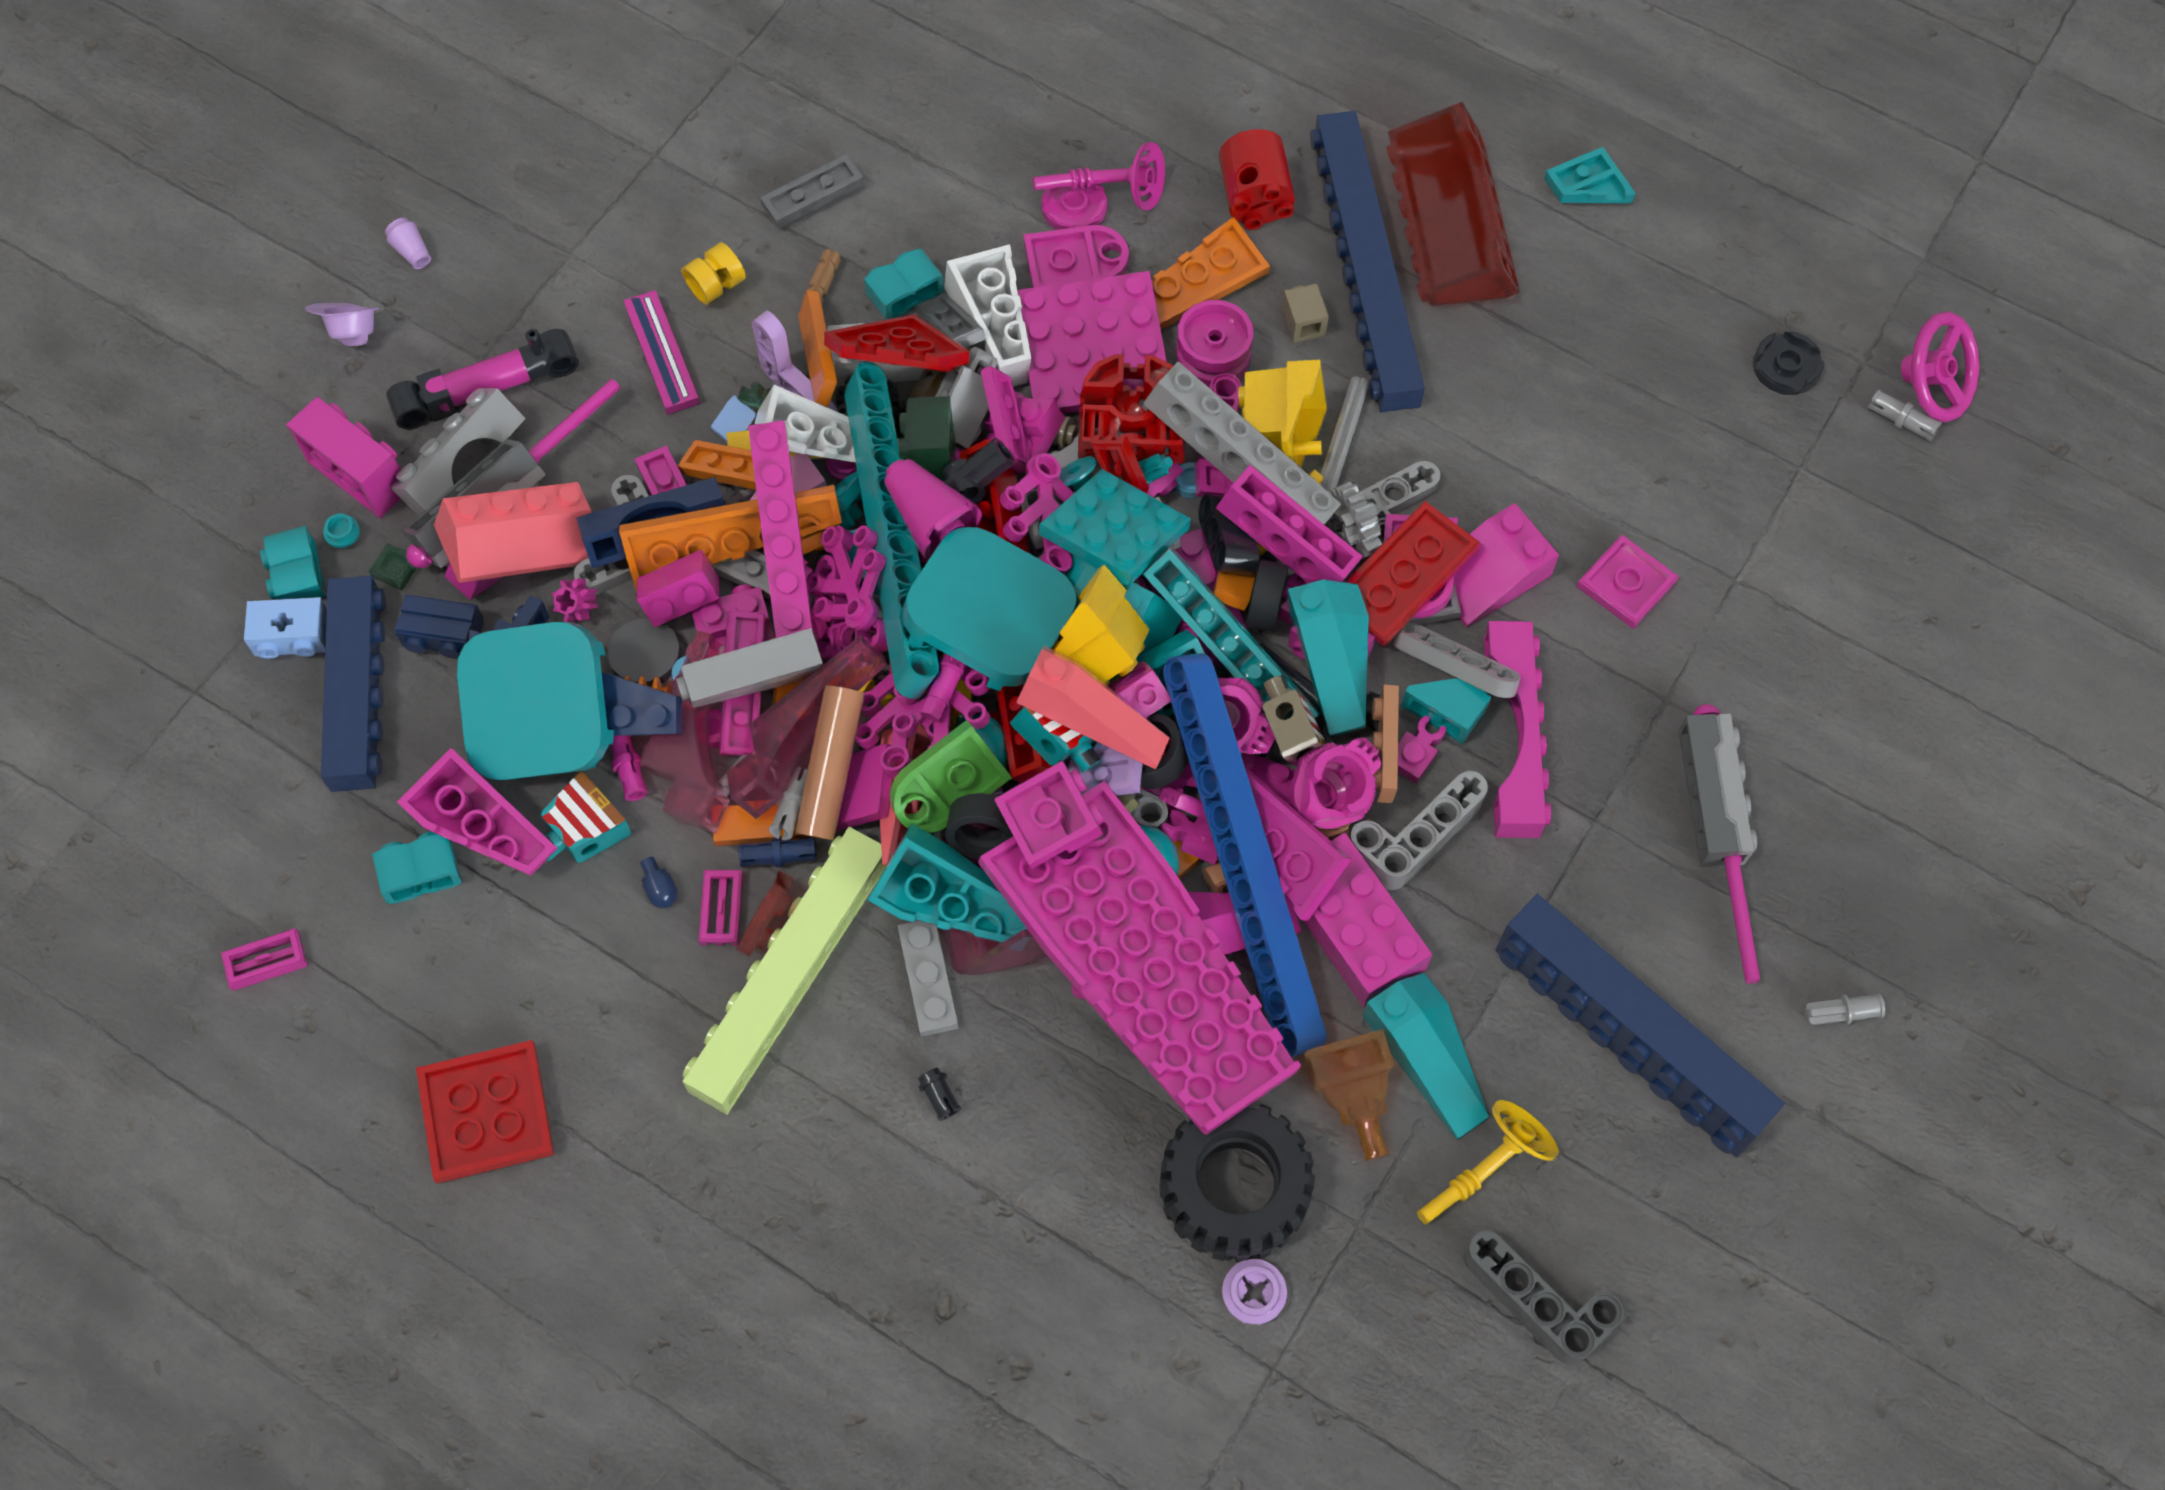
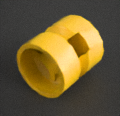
M719 242L704 253V259L695 258L681 268V273L687 286L704 305H708L722 296L723 288L732 289L746 278L739 259L723 242Z

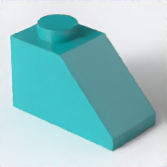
M1459 678L1409 685L1405 690L1401 707L1420 719L1428 716L1430 718L1428 724L1438 730L1441 726L1446 727L1445 734L1463 745L1486 713L1491 696Z

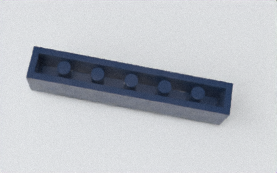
M372 575L328 579L321 778L331 792L375 789L376 775H380L382 772V761L380 754L377 752V741H381L383 737L382 724L380 719H378V708H382L384 702L381 686H379V675L384 674V659L382 654L379 653L380 642L385 641V628L383 622L380 621V610H385L386 597L384 590L378 588Z

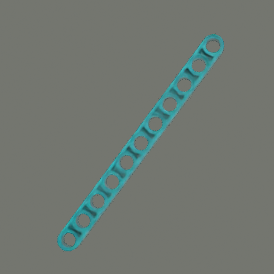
M862 362L857 365L844 390V397L867 527L876 531L878 536L876 544L872 549L886 557L885 566L877 580V588L885 625L893 681L896 690L901 695L910 699H918L924 695L938 673L939 663L935 647L924 642L919 649L908 641L910 634L903 624L902 617H899L909 589L921 572V565L917 546L884 484L888 467L901 459L886 376L878 365L871 362Z

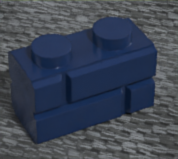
M407 594L404 597L401 614H399L395 626V634L402 646L408 651L424 653L428 649L439 651L445 657L457 659L464 645L469 641V629L481 632L484 621L478 605Z

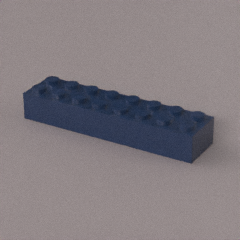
M1538 893L1507 924L1495 949L1502 963L1511 970H1518L1529 979L1528 983L1534 991L1542 996L1547 995L1558 1004L1559 1011L1567 1019L1573 1022L1577 1021L1586 1028L1588 1035L1597 1045L1603 1048L1608 1047L1618 1056L1620 1064L1626 1070L1633 1074L1638 1073L1649 1083V1087L1655 1095L1663 1100L1672 1102L1680 1109L1681 1116L1689 1124L1695 1127L1700 1126L1711 1136L1712 1143L1722 1152L1731 1153L1737 1158L1786 1104Z

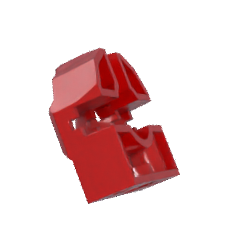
M1114 354L1096 362L1084 378L1080 392L1078 459L1091 456L1098 460L1090 444L1095 436V428H1098V435H1102L1103 440L1106 439L1107 435H1114L1115 439L1118 440V431L1124 433L1122 435H1127L1130 445H1133L1131 447L1137 461L1145 460L1158 453L1162 455L1165 453V448L1168 447V455H1165V457H1170L1173 463L1184 464L1185 440L1149 409L1145 411L1139 406L1140 400H1146L1157 383L1168 373L1173 365L1154 355H1145V363H1137V367H1130V363H1124V354ZM1123 379L1144 380L1143 386L1137 385V390H1130V385L1123 386ZM1166 431H1169V440H1166ZM1146 432V439L1140 434Z

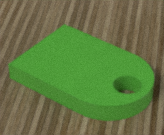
M966 720L898 773L890 789V804L895 815L906 828H909L912 823L928 833L937 832L947 827L950 805L957 798L975 793L992 794L1012 777L969 721ZM911 801H922V807L916 813L907 814L904 812L905 807Z

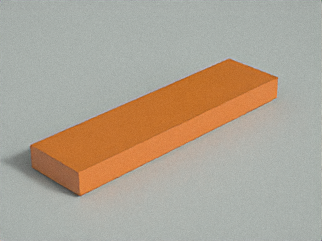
M807 290L798 319L814 402L828 407L837 385V378L831 350L824 345V332L827 331L820 294L817 291Z

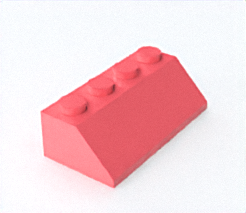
M572 482L443 498L434 527L458 583L577 566L578 563L587 559L588 555L576 517L590 514L591 509L579 483Z

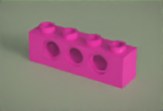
M1251 465L1232 484L1216 507L1217 510L1281 562L1288 565L1292 571L1307 583L1323 579L1343 582L1363 557Z

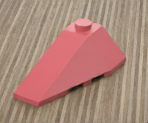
M1043 646L1016 702L1153 769L1157 768L1169 740L1167 735L1082 664L1047 646Z

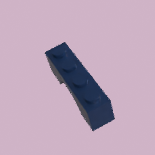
M713 477L579 516L576 519L591 567L595 568L626 559L619 533L620 525L724 506L725 503L716 478Z

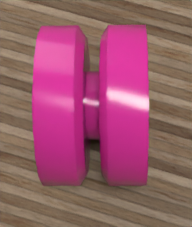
M1206 300L1193 305L1182 315L1178 324L1176 363L1179 361L1208 388H1210L1212 379L1221 373L1233 374L1241 380L1250 366L1253 345V324L1247 313L1237 305L1223 300Z

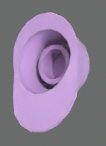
M317 303L305 307L307 312L321 315L330 338L339 340L347 346L365 345L367 343L368 335L373 333L374 310L380 309L379 307L368 308L349 303Z

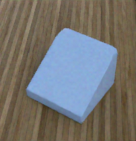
M734 395L711 425V429L727 442L726 433L749 430L748 425L755 424L757 414Z

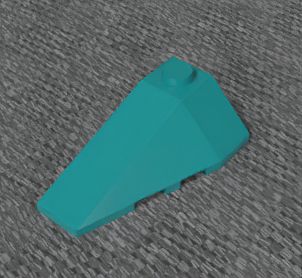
M1323 579L1288 589V608L1329 737L1365 728L1369 616L1358 584Z
M912 823L868 898V901L901 920L910 922L918 920L936 924L937 928L945 930L954 928L974 933L976 937L1021 946L1029 933L1026 926L983 870L945 842Z
M1425 973L1400 980L1367 1002L1362 1017L1456 1140H1459L1489 1118L1448 1002Z

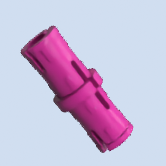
M614 736L613 744H609L613 755L611 762L613 771L619 776L625 800H640L648 794V789L641 774L640 766L642 761L640 755L635 753L630 736Z

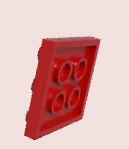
M533 1040L416 1068L432 1176L436 1184L555 1155L537 1049Z

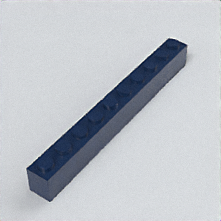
M1356 111L1317 115L1315 129L1310 131L1311 147L1313 150L1317 149L1319 156L1316 159L1317 172L1319 176H1324L1325 183H1323V197L1325 203H1330L1332 209L1329 212L1330 227L1332 231L1337 230L1336 252L1338 258H1343L1345 264L1342 267L1344 285H1350L1351 289L1349 294L1350 311L1352 314H1357L1358 322H1356V336L1358 342H1363L1365 348L1362 358L1365 371H1370L1372 377L1369 382L1372 400H1377L1380 413L1421 407L1425 387Z

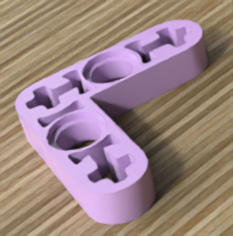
M766 310L752 321L758 357L763 371L777 386L814 402L810 380L791 363L784 327L774 314ZM831 400L827 408L838 412V409Z

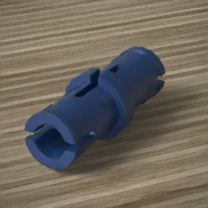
M779 837V839L772 838V841L763 843H741L738 845L740 867L774 864L775 867H783V863L816 861L815 837L797 840H781Z

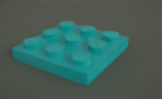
M1101 469L1040 523L1039 535L1098 569L1105 564L1117 580L1129 586L1189 530L1191 518Z

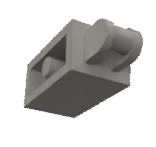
M973 347L969 351V364L957 366L954 370L946 373L927 415L944 414V417L925 418L923 423L926 421L935 422L937 429L941 428V424L938 421H942L945 424V429L935 432V435L964 448H969L976 441L981 431L980 424L986 412L989 411L981 370L990 365L996 368L997 358L977 347ZM977 364L981 366L978 374L974 372ZM932 424L926 425L927 429H933L934 427Z

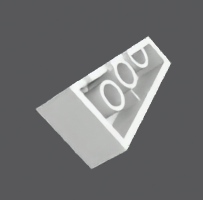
M1010 244L947 261L944 288L948 296L983 328L986 337L985 340L974 344L973 347H977L997 358L996 369L1011 377L1013 387L1026 384L1031 364V354L1025 322L1022 319V306L1016 287V274L1012 266Z

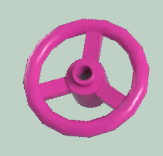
M1944 311L1934 314L1920 328L1914 343L1913 353L1905 356L1902 360V378L1905 382L1913 385L1919 405L1932 419L1942 423L1958 419L1970 406L1977 389L1980 369L1978 347L1973 331L1963 317L1953 312ZM1941 326H1949L1940 347L1936 350H1928L1933 334ZM1959 338L1964 350L1965 360L1962 389L1959 388L1953 378L1957 373L1958 364L1952 353ZM1928 385H1940L1952 406L1949 408L1938 406L1931 396Z

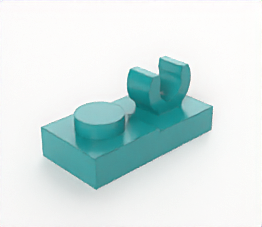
M857 471L840 480L835 486L842 523L839 526L845 529L854 526L855 522L853 520L862 515L858 506L854 504L862 499Z

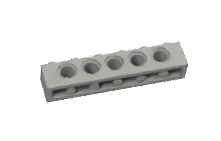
M1179 361L1157 383L1143 404L1233 483L1251 465L1323 524L1329 520L1341 505L1335 497Z

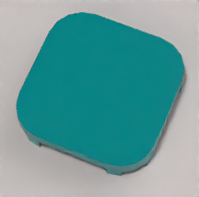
M962 527L951 531L942 539L910 587L899 617H902L903 624L910 634L908 641L920 649L924 642L930 644L989 677L986 686L1000 691L1002 686L1017 687L1022 684L1025 685L1043 646L1053 648L1060 636L1059 632L1072 615L1077 600L1073 585L1056 568L991 532L976 527Z
M550 622L487 631L474 636L464 645L457 664L464 746L469 762L478 773L488 779L516 780L586 771L597 767L596 763L603 758L609 744H613L614 730H608L600 663V656H606L603 643L597 641L588 629L582 627L581 624Z

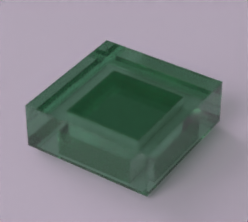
M387 543L368 572L374 579L402 591L417 568L408 562L406 551Z

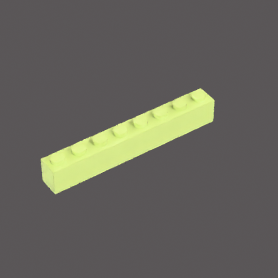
M848 827L843 837L839 835L834 839L829 848V858L823 867L818 866L813 871L808 882L809 889L803 898L797 897L792 903L788 912V921L782 929L777 928L774 931L767 945L769 950L761 961L756 960L749 969L746 978L748 982L741 993L737 991L732 995L727 1003L725 1010L727 1014L720 1025L714 1024L711 1027L704 1041L705 1048L699 1057L694 1056L684 1069V1080L682 1082L687 1092L726 1115L732 1109L886 868L885 865H882L881 844L851 827Z

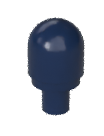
M654 857L642 860L640 865L646 875L642 878V887L649 902L657 908L670 907L676 901L678 895L677 887L671 874L667 873L666 869H659Z

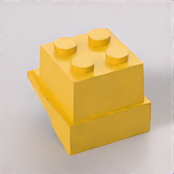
M1321 360L1287 361L1286 368L1245 372V386H1239L1238 389L1239 407L1242 408V417L1301 468L1306 455H1322V441H1311L1317 440L1327 412Z
M1104 564L1096 571L1078 598L1081 603L1059 632L1060 636L1052 649L1078 661L1108 686L1110 679L1115 675L1119 674L1123 677L1138 664L1136 658L1145 648L1144 641L1150 629L1124 597L1127 590Z

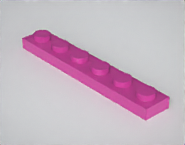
M783 420L748 425L776 638L810 628H812L813 632L786 423Z

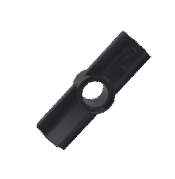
M995 437L968 460L959 459L948 464L942 472V481L977 504L984 498V487L1010 468L1015 459L1004 443Z

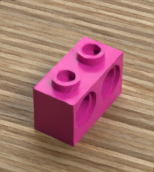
M1144 661L1137 664L1128 674L1118 677L1108 685L1110 689L1145 718L1171 702L1170 696L1153 669Z

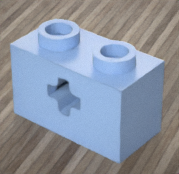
M320 597L247 601L244 641L254 656L265 659H273L278 657V655L295 654L297 656L309 657L315 653H325L327 608Z

